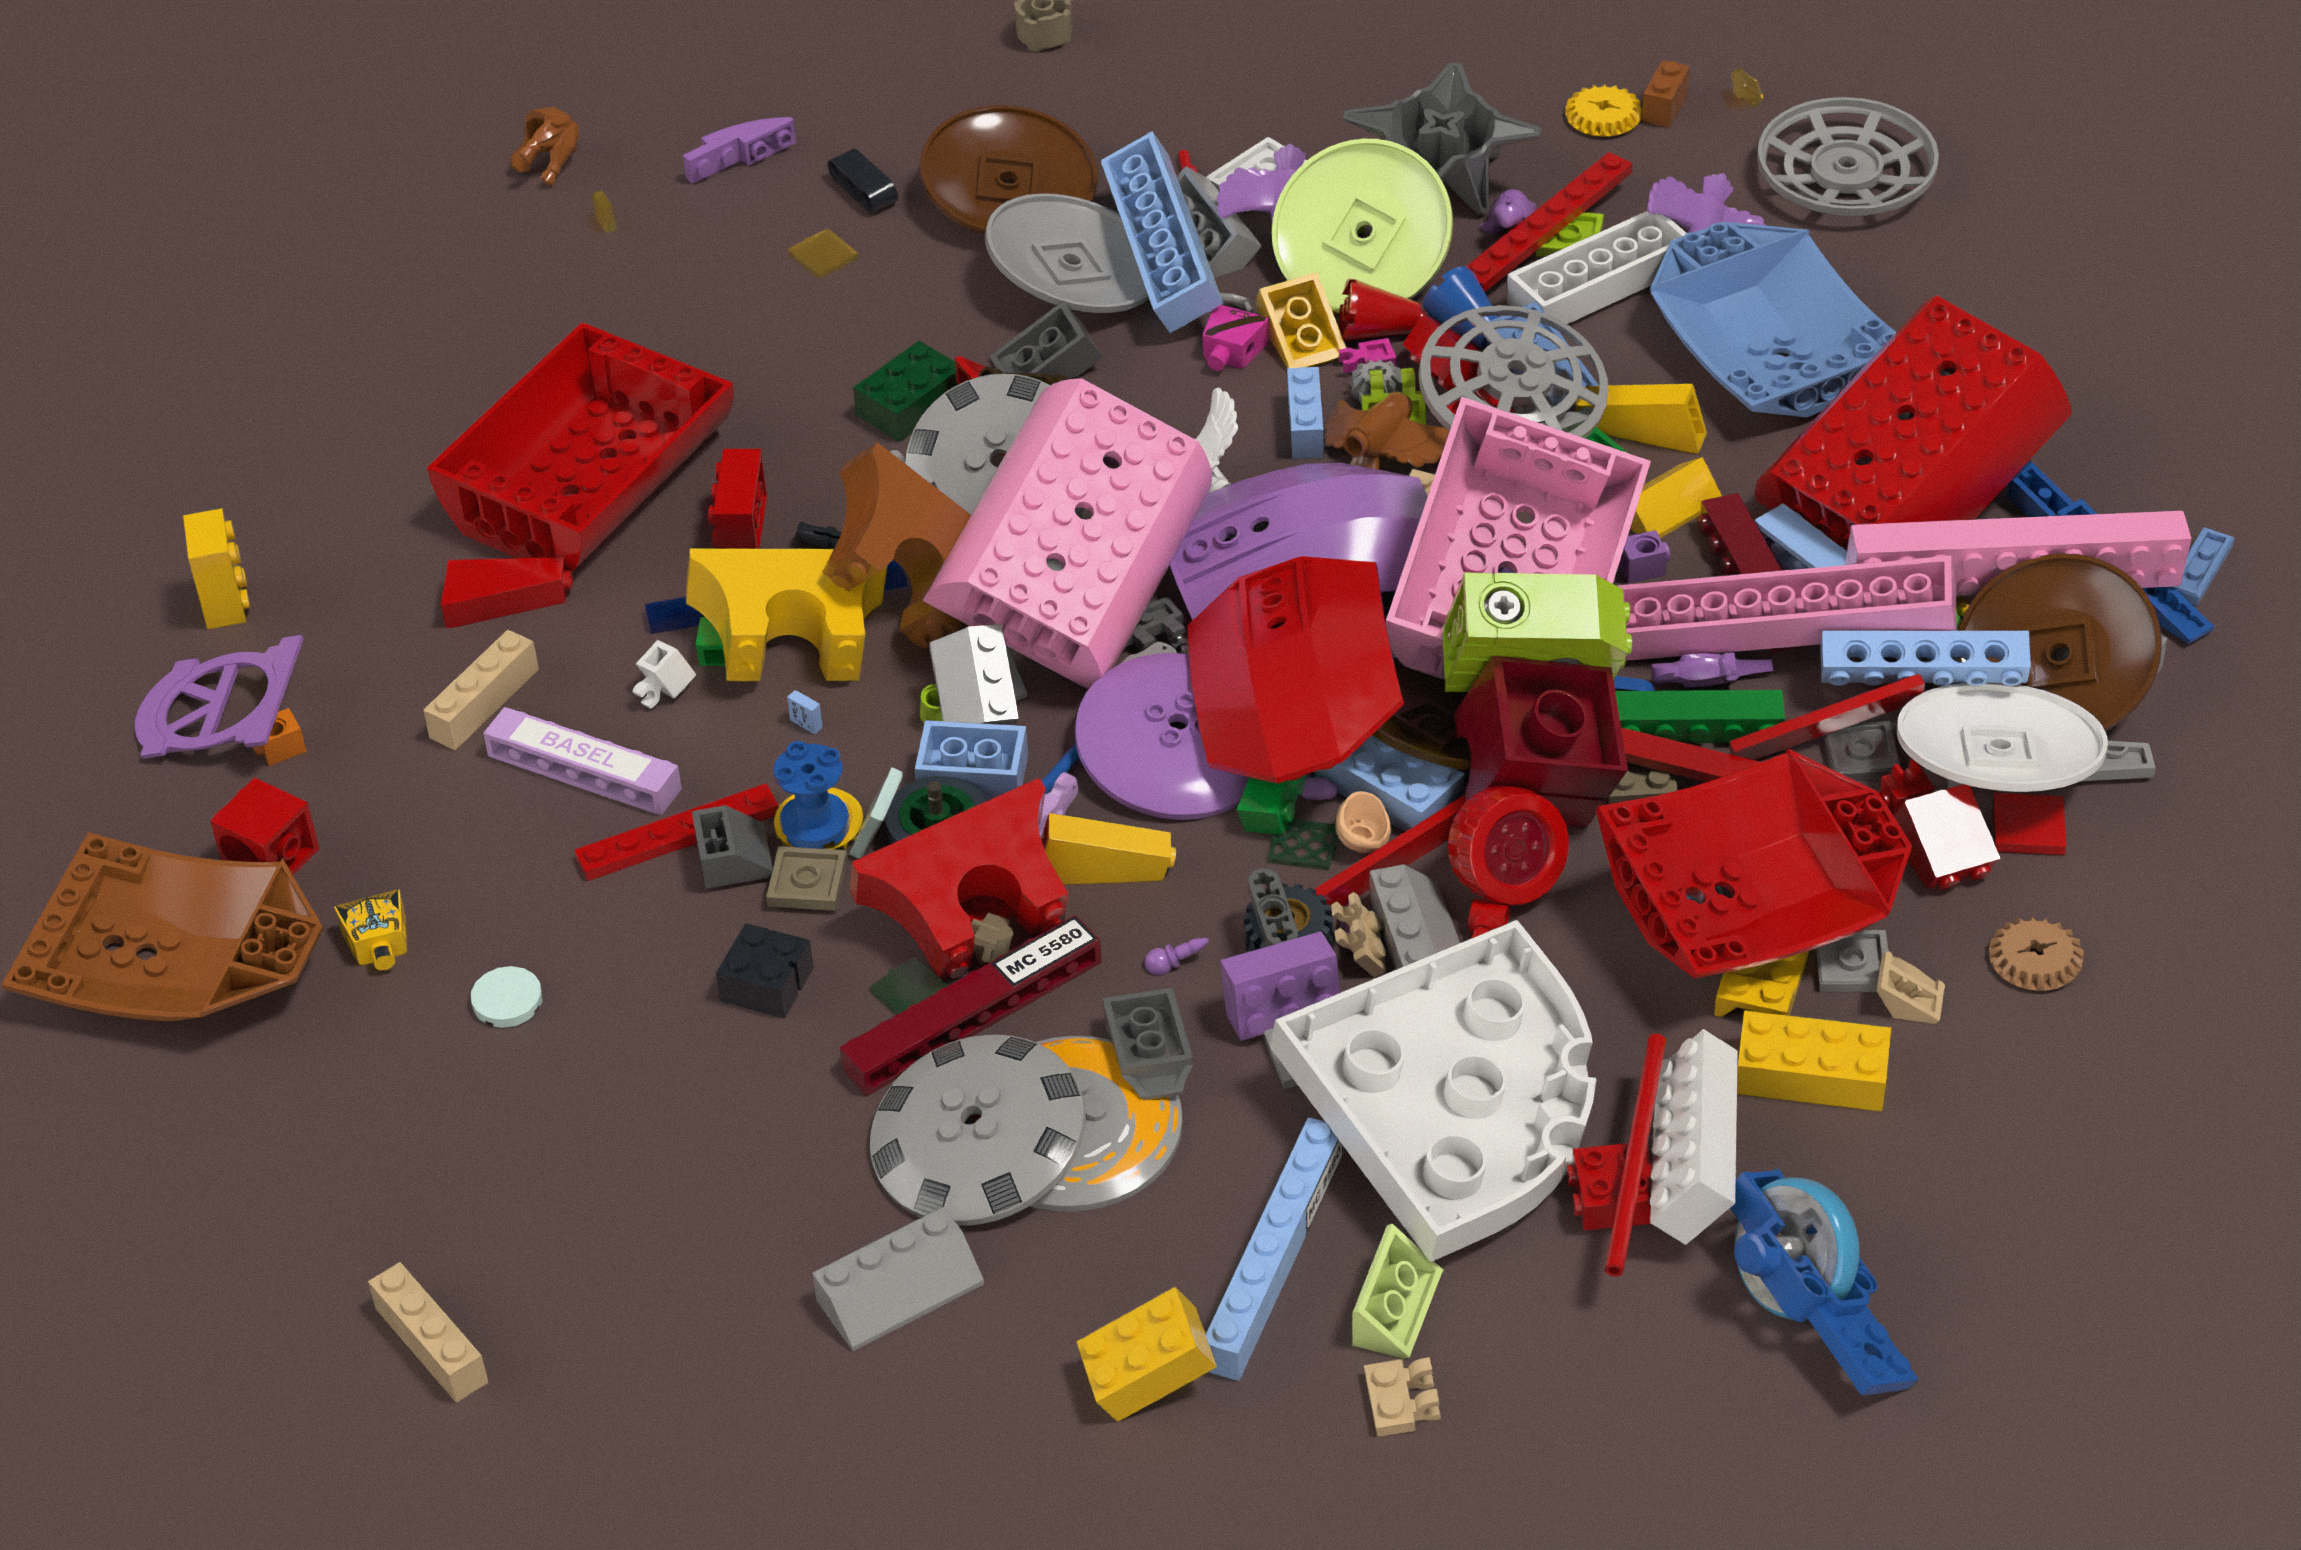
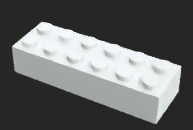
M1646 211L1509 273L1507 277V303L1510 306L1523 307L1536 301L1545 314L1555 317L1565 324H1569L1651 286L1671 240L1682 237L1687 233L1670 218L1664 217V215L1650 214Z
M1704 1029L1692 1039H1687L1681 1045L1679 1051L1671 1058L1663 1060L1653 1121L1650 1223L1685 1245L1735 1204L1738 1051Z

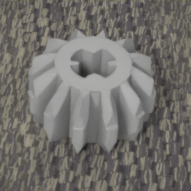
M1381 358L1377 362L1368 359L1366 364H1357V369L1352 372L1351 386L1353 398L1359 400L1361 406V395L1371 394L1369 370H1382L1384 393L1402 392L1401 369L1394 367L1393 361L1384 363Z

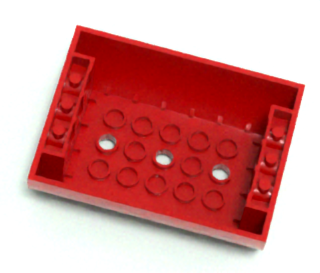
M1936 295L1926 300L1760 476L1755 486L1756 501L1770 510L1785 504L1846 551L1851 525L1975 520L2072 415L2071 405L2057 375L2039 352ZM1944 370L1951 375L1942 376L1939 373ZM1905 412L1914 414V417L1910 420L1902 421L1898 419V416ZM1862 457L1873 459L1868 465L1856 464V461Z

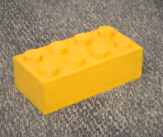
M1744 1011L1737 1066V1094L1882 1111L1891 1028Z

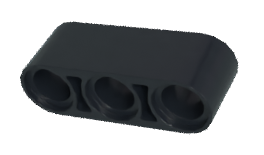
M851 149L828 160V171L832 179L868 213H874L898 201V193L893 182L857 149Z

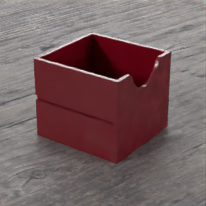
M1491 656L1454 714L1457 737H1465L1468 740L1471 751V770L1465 790L1466 802L1485 788L1497 785H1512L1528 789L1550 800L1554 807L1560 811L1567 826L1588 827L1597 815V807L1604 805L1606 802L1605 798L1610 797L1628 771L1611 667Z

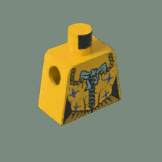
M399 889L334 906L341 934L358 964L366 965L374 962L376 969L388 970L395 964L394 957L407 952L406 914Z

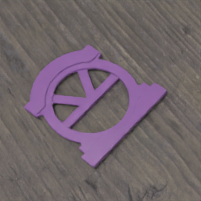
M302 635L282 638L279 645L269 647L265 653H231L216 657L202 664L196 658L175 662L172 671L151 689L137 712L135 734L143 747L140 754L142 759L164 756L166 753L200 750L233 742H244L246 747L267 744L304 640ZM255 666L263 670L268 678V687L262 701L243 720L216 733L239 668ZM223 671L216 691L194 683L195 680L205 674ZM180 693L208 703L179 720L167 724V714L170 706ZM206 716L198 737H184L175 734V732Z

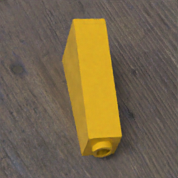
M1693 384L1608 385L1609 392L1605 411L1597 425V428L1604 434L1692 454L1699 453L1707 431ZM1585 386L1586 389L1599 395L1600 386ZM1580 398L1576 402V411H1580L1584 407L1594 409L1595 406Z
M1049 813L1041 835V841L1047 857L1064 885L1163 881L1167 868H1173L1176 858V848L1171 847V832Z

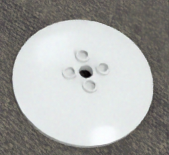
M1958 683L1931 689L1909 701L1902 708L1897 721L1899 743L1905 752L1921 766L1959 783L1998 791H2043L2075 784L2091 776L2101 767L2106 758L2108 739L2104 728L2087 710L2056 694L2022 685L2008 686L2003 683H1986L1974 686L1968 683Z

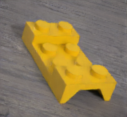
M1810 951L1759 966L1723 973L1716 995L1714 1016L1722 1017L1736 1007L1755 1012L1790 1016Z

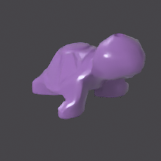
M1507 190L1498 199L1493 201V206L1488 213V221L1481 224V231L1491 234L1503 230V228L1517 226L1537 210V205L1529 201L1521 191Z

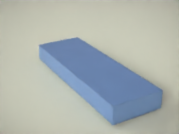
M2205 527L2201 530L2188 552L2181 586H2173L2191 604L2199 605L2232 549L2235 537Z

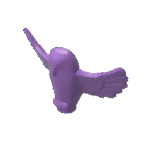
M1289 143L1286 147H1281L1279 151L1274 152L1276 163L1274 171L1266 169L1259 171L1254 167L1247 170L1237 167L1234 170V174H1229L1226 177V181L1219 185L1220 192L1217 195L1219 216L1227 218L1238 212L1262 211L1271 214L1273 223V216L1279 196L1291 176L1303 165L1306 157L1305 152H1301L1299 148Z
M1723 173L1705 176L1703 178L1702 193H1695L1693 189H1687L1683 182H1677L1673 177L1668 176L1666 180L1660 179L1659 183H1653L1652 190L1648 196V213L1664 215V217L1674 220L1686 229V233L1696 232L1721 222L1765 225L1764 219L1761 216L1751 215L1748 211L1738 212L1737 209L1724 205L1725 200L1732 193L1733 187Z

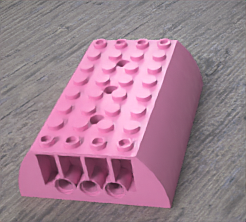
M1069 379L1050 385L1037 398L923 601L971 627L1001 624L1006 646L1089 690L1095 681L1100 677L1102 678L1107 671L1114 668L1210 490L1212 473L1205 451L1199 441L1084 379ZM1075 509H1087L1091 514V518L1087 520L1079 518L1075 513ZM1048 559H1056L1061 562L1063 569L1060 571L1051 570L1047 566L1046 561Z
M1461 397L1386 619L1391 650L1405 667L1445 680L1442 627L1445 624V619L1451 609V604L1457 594V589L1462 581L1464 572L1492 573L1493 575L1494 573H1499V568L1508 567L1514 573L1593 574L1613 584L1651 461ZM1519 512L1528 513L1532 517L1533 522L1528 524L1522 523L1517 519L1516 514Z

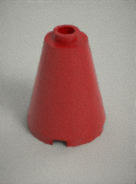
M1348 278L1342 295H1348V297L1345 298L1344 304H1340L1338 328L1343 340L1347 341L1407 335L1412 331L1422 314H1425V310H1421L1420 303L1362 281Z

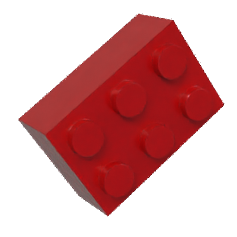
M723 449L721 462H716L715 467L716 481L718 483H713L712 485L714 505H710L708 511L709 524L715 525V529L712 531V546L718 549H760L768 498L762 450Z

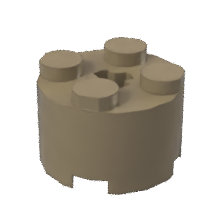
M1018 0L1014 2L1017 38L1027 45L1029 51L1040 52L1044 48L1058 45L1064 46L1071 41L1073 28L1070 0Z

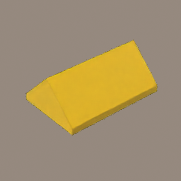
M1703 457L1681 463L1644 484L1630 529L1636 534L1656 530L1659 537L1662 538L1700 515L1701 501L1722 496Z

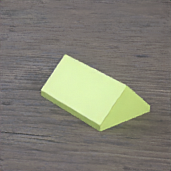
M1393 1224L1387 1225L1352 1313L1353 1346L1406 1359L1411 1355L1443 1269L1434 1261L1430 1262L1421 1249Z

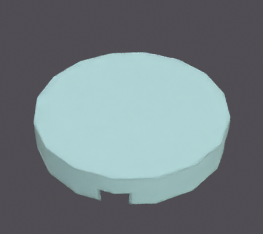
M513 966L496 968L485 973L475 982L471 991L472 1008L478 1019L484 1023L485 1020L491 1022L494 1027L500 1028L517 1026L528 1021L535 1015L534 1011L538 1008V1005L540 1008L543 1002L541 984L537 977L524 968Z

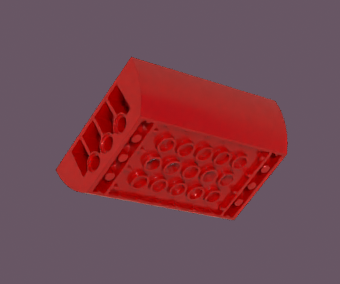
M581 322L426 467L429 479L444 510L464 536L515 558L564 557L566 569L573 572L725 422L733 405V382Z

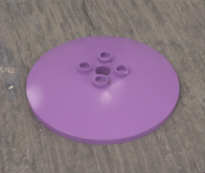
M1160 653L1145 655L1123 662L1107 671L1102 678L1100 677L1095 681L1081 701L1075 724V742L1079 758L1086 772L1097 786L1117 802L1146 815L1175 820L1211 817L1222 814L1239 805L1249 777L1212 769L1207 763L1196 713L1188 654ZM1181 722L1186 725V728L1178 730L1169 724Z

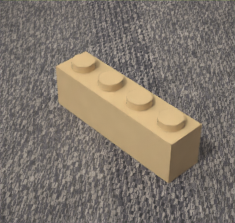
M510 630L503 633L423 710L429 738L453 750H456L539 670L534 641Z
M401 1262L368 1281L375 1309L456 1403L488 1383L482 1355Z

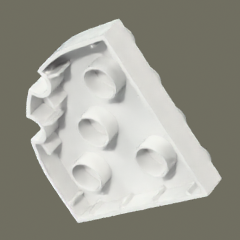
M1518 920L1276 1019L1270 1048L1430 1262L1486 1238L1517 1222L1535 1209L1556 1188L1566 1174V1165L1572 1164V1149L1580 1147L1592 1108L1596 1078L1588 1077L1586 1067L1593 1041L1584 1013L1566 981Z

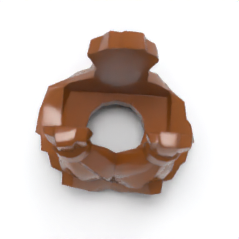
M542 107L530 110V113L525 115V139L520 147L511 154L509 165L516 172L530 171L533 160L539 152H550V163L542 173L541 179L547 186L552 187L570 154H574L578 149V124L572 120L569 114L560 111L556 107Z

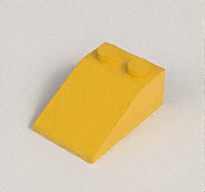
M1317 273L1259 289L1255 302L1259 315L1269 317L1270 340L1287 368L1314 367L1339 359V350L1346 348Z

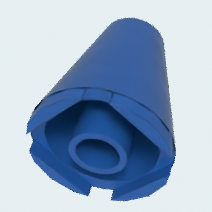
M1466 266L1456 267L1442 276L1445 281L1439 287L1433 284L1423 302V308L1427 311V314L1442 324L1465 311L1492 306L1474 272ZM1498 315L1482 316V318L1488 322L1498 318ZM1465 321L1453 326L1451 330L1463 336L1475 328V326L1469 321ZM1483 334L1476 336L1470 341L1483 350L1491 344Z

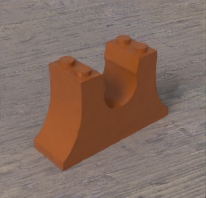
M877 442L847 461L840 471L846 493L845 522L838 543L822 572L836 586L849 591L880 573L892 560L899 563L909 575L912 584V598L909 605L903 610L899 631L905 634L913 644L926 649L929 647L930 642L958 631L962 624L958 619L924 602L923 599L971 514Z

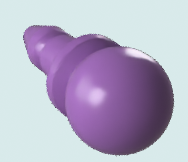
M1207 938L1192 939L1188 943L1176 946L1175 949L1171 944L1166 945L1165 949L1155 948L1146 955L1145 967L1153 975H1164L1171 970L1172 966L1175 968L1180 966L1179 959L1182 960L1191 956L1192 953L1195 954L1201 951L1209 943V940Z

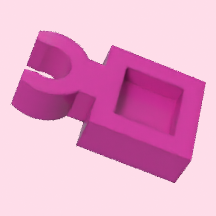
M1388 338L1358 343L1357 350L1352 348L1339 350V362H1343L1344 373L1355 371L1357 364H1366L1368 359L1377 362L1381 358L1384 363L1393 361L1394 367H1396V356Z

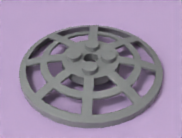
M1838 97L1799 104L1774 118L1764 129L1759 139L1757 159L1759 169L1768 184L1784 198L1795 204L1832 215L1863 216L1884 213L1903 207L1926 192L1933 183L1937 173L1939 152L1936 141L1930 131L1910 114L1878 101ZM1828 113L1869 115L1863 128L1852 126L1826 127L1821 117L1822 114ZM1806 118H1809L1815 130L1801 136L1791 146L1776 138L1785 128ZM1880 119H1883L1903 128L1913 135L1916 140L1901 147L1891 138L1875 130ZM1832 136H1856L1858 137L1857 141H1834L1832 139ZM1816 140H1820L1822 144L1814 151L1813 155L1801 151L1806 145ZM1871 140L1875 141L1891 152L1881 155L1869 143ZM1769 146L1786 154L1784 159L1786 175H1772L1766 163ZM1923 148L1929 163L1927 177H1909L1910 162L1908 155ZM1794 159L1811 165V173L1795 175L1793 169ZM1898 160L1901 168L1900 176L1882 174L1884 165ZM1818 183L1827 190L1823 195H1819L1809 190L1803 184ZM1783 184L1793 185L1801 193L1812 199L1797 194ZM1877 184L1893 185L1889 190L1877 196H1874L1869 191V189ZM1904 186H1918L1913 191L1897 199L1884 203L1881 202L1894 196ZM1839 193L1857 194L1861 200H1838L1835 198Z
M1485 306L1465 311L1450 318L1440 325L1429 337L1423 349L1419 366V385L1423 398L1431 413L1449 431L1455 415L1447 406L1461 399V397L1490 406L1473 393L1484 388L1488 394L1499 400L1496 409L1511 413V405L1534 403L1538 413L1511 414L1537 423H1545L1546 426L1561 431L1563 430L1557 417L1568 411L1579 397L1595 407L1582 424L1568 433L1587 438L1601 420L1609 392L1608 379L1603 363L1595 349L1582 335L1555 317L1518 306ZM1482 316H1518L1527 318V321L1501 320L1487 322ZM1465 321H1469L1475 326V328L1465 333L1459 339L1455 347L1435 346L1442 334L1453 326ZM1539 322L1565 334L1579 346L1568 347L1555 334L1539 327ZM1517 328L1523 329L1520 339H1503L1495 329ZM1480 334H1483L1491 343L1483 352L1464 349L1472 339ZM1535 334L1550 340L1559 349L1544 351L1541 347L1532 343ZM1431 357L1451 358L1450 375L1455 388L1441 396L1436 392L1431 378ZM1589 357L1596 368L1600 382L1599 395L1581 386L1582 371L1577 358ZM1567 359L1571 366L1573 381L1556 375L1553 362ZM1460 360L1479 363L1477 368L1478 376L1465 382L1460 370ZM1509 369H1519L1523 372V374H1513L1509 371ZM1552 386L1569 392L1563 401L1552 408L1545 398Z

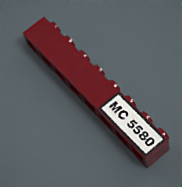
M1077 915L1055 924L1051 929L1035 938L1028 939L1024 944L1006 954L998 956L994 961L976 971L968 973L953 984L939 989L935 994L917 1004L909 1006L898 1015L887 1021H882L866 1033L850 1039L840 1047L843 1071L866 1097L895 1081L908 1067L931 1051L954 1041L973 1037L1101 964L1100 939Z

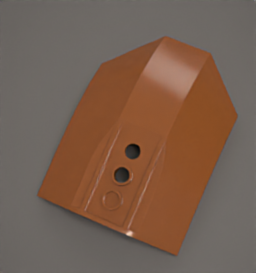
M88 832L1 986L2 989L70 1008L105 1015L157 1021L199 1018L296 983L323 931V926L283 858L280 862H241L198 858L154 850ZM113 943L122 945L121 948H117L114 951L105 949L106 946ZM143 948H152L157 952L154 957H150L147 960L140 959L136 955Z

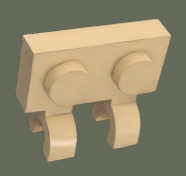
M1353 892L1348 895L1350 906L1344 907L1338 902L1331 904L1332 915L1350 927V933L1344 932L1341 928L1335 931L1336 942L1344 948H1349L1353 952L1354 961L1376 978L1386 972L1384 960L1386 950L1380 934L1382 923L1378 915L1374 911H1368L1361 904L1359 896Z
M1430 1357L1418 1359L1412 1362L1408 1368L1403 1367L1402 1359L1364 1365L1377 1437L1416 1431L1415 1421L1441 1419L1437 1389L1423 1391L1412 1400H1410L1408 1390L1416 1388H1434Z

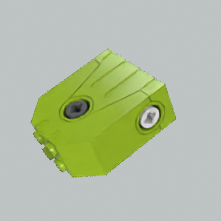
M1464 572L1462 581L1457 589V594L1453 599L1451 609L1442 627L1445 692H1469L1491 656L1611 667L1613 680H1615L1617 672L1625 666L1626 656L1632 652L1631 634H1626V623L1629 622L1630 605L1629 602H1624L1623 589L1593 574L1494 573L1492 575V573Z

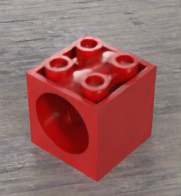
M255 777L244 788L240 789L236 796L210 820L221 860L280 862L283 858L292 875H294L320 849L308 802Z

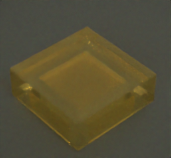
M602 190L592 193L596 219L607 233L615 231L616 224L613 206Z

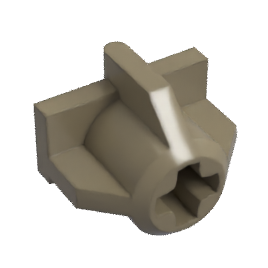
M988 913L983 922L976 919L972 920L971 925L975 936L973 952L977 961L983 966L994 961L998 956L1009 952L1013 931L1009 927V919Z

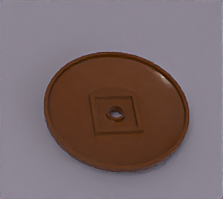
M983 106L969 109L950 117L931 133L923 147L920 161L921 181L933 204L952 221L985 235L986 226L992 213L1009 200L1031 194H1059L1093 202L1098 183V169L1094 155L1087 143L1076 131L1048 114L1019 106ZM1009 179L1014 181V183L1007 184L1001 180Z
M2049 554L2022 561L2006 569L1979 591L1966 610L1958 630L2029 631L2031 667L2028 682L2018 685L2044 690L2074 702L2092 714L2101 723L2105 732L2127 718L2143 701L2153 685L2161 660L2162 636L2155 609L2144 590L2121 569L2101 559L2086 555ZM2066 648L2069 650V655L2063 661H2054L2051 659L2054 650ZM1995 657L1987 658V660H1989L1990 662H2000V660Z

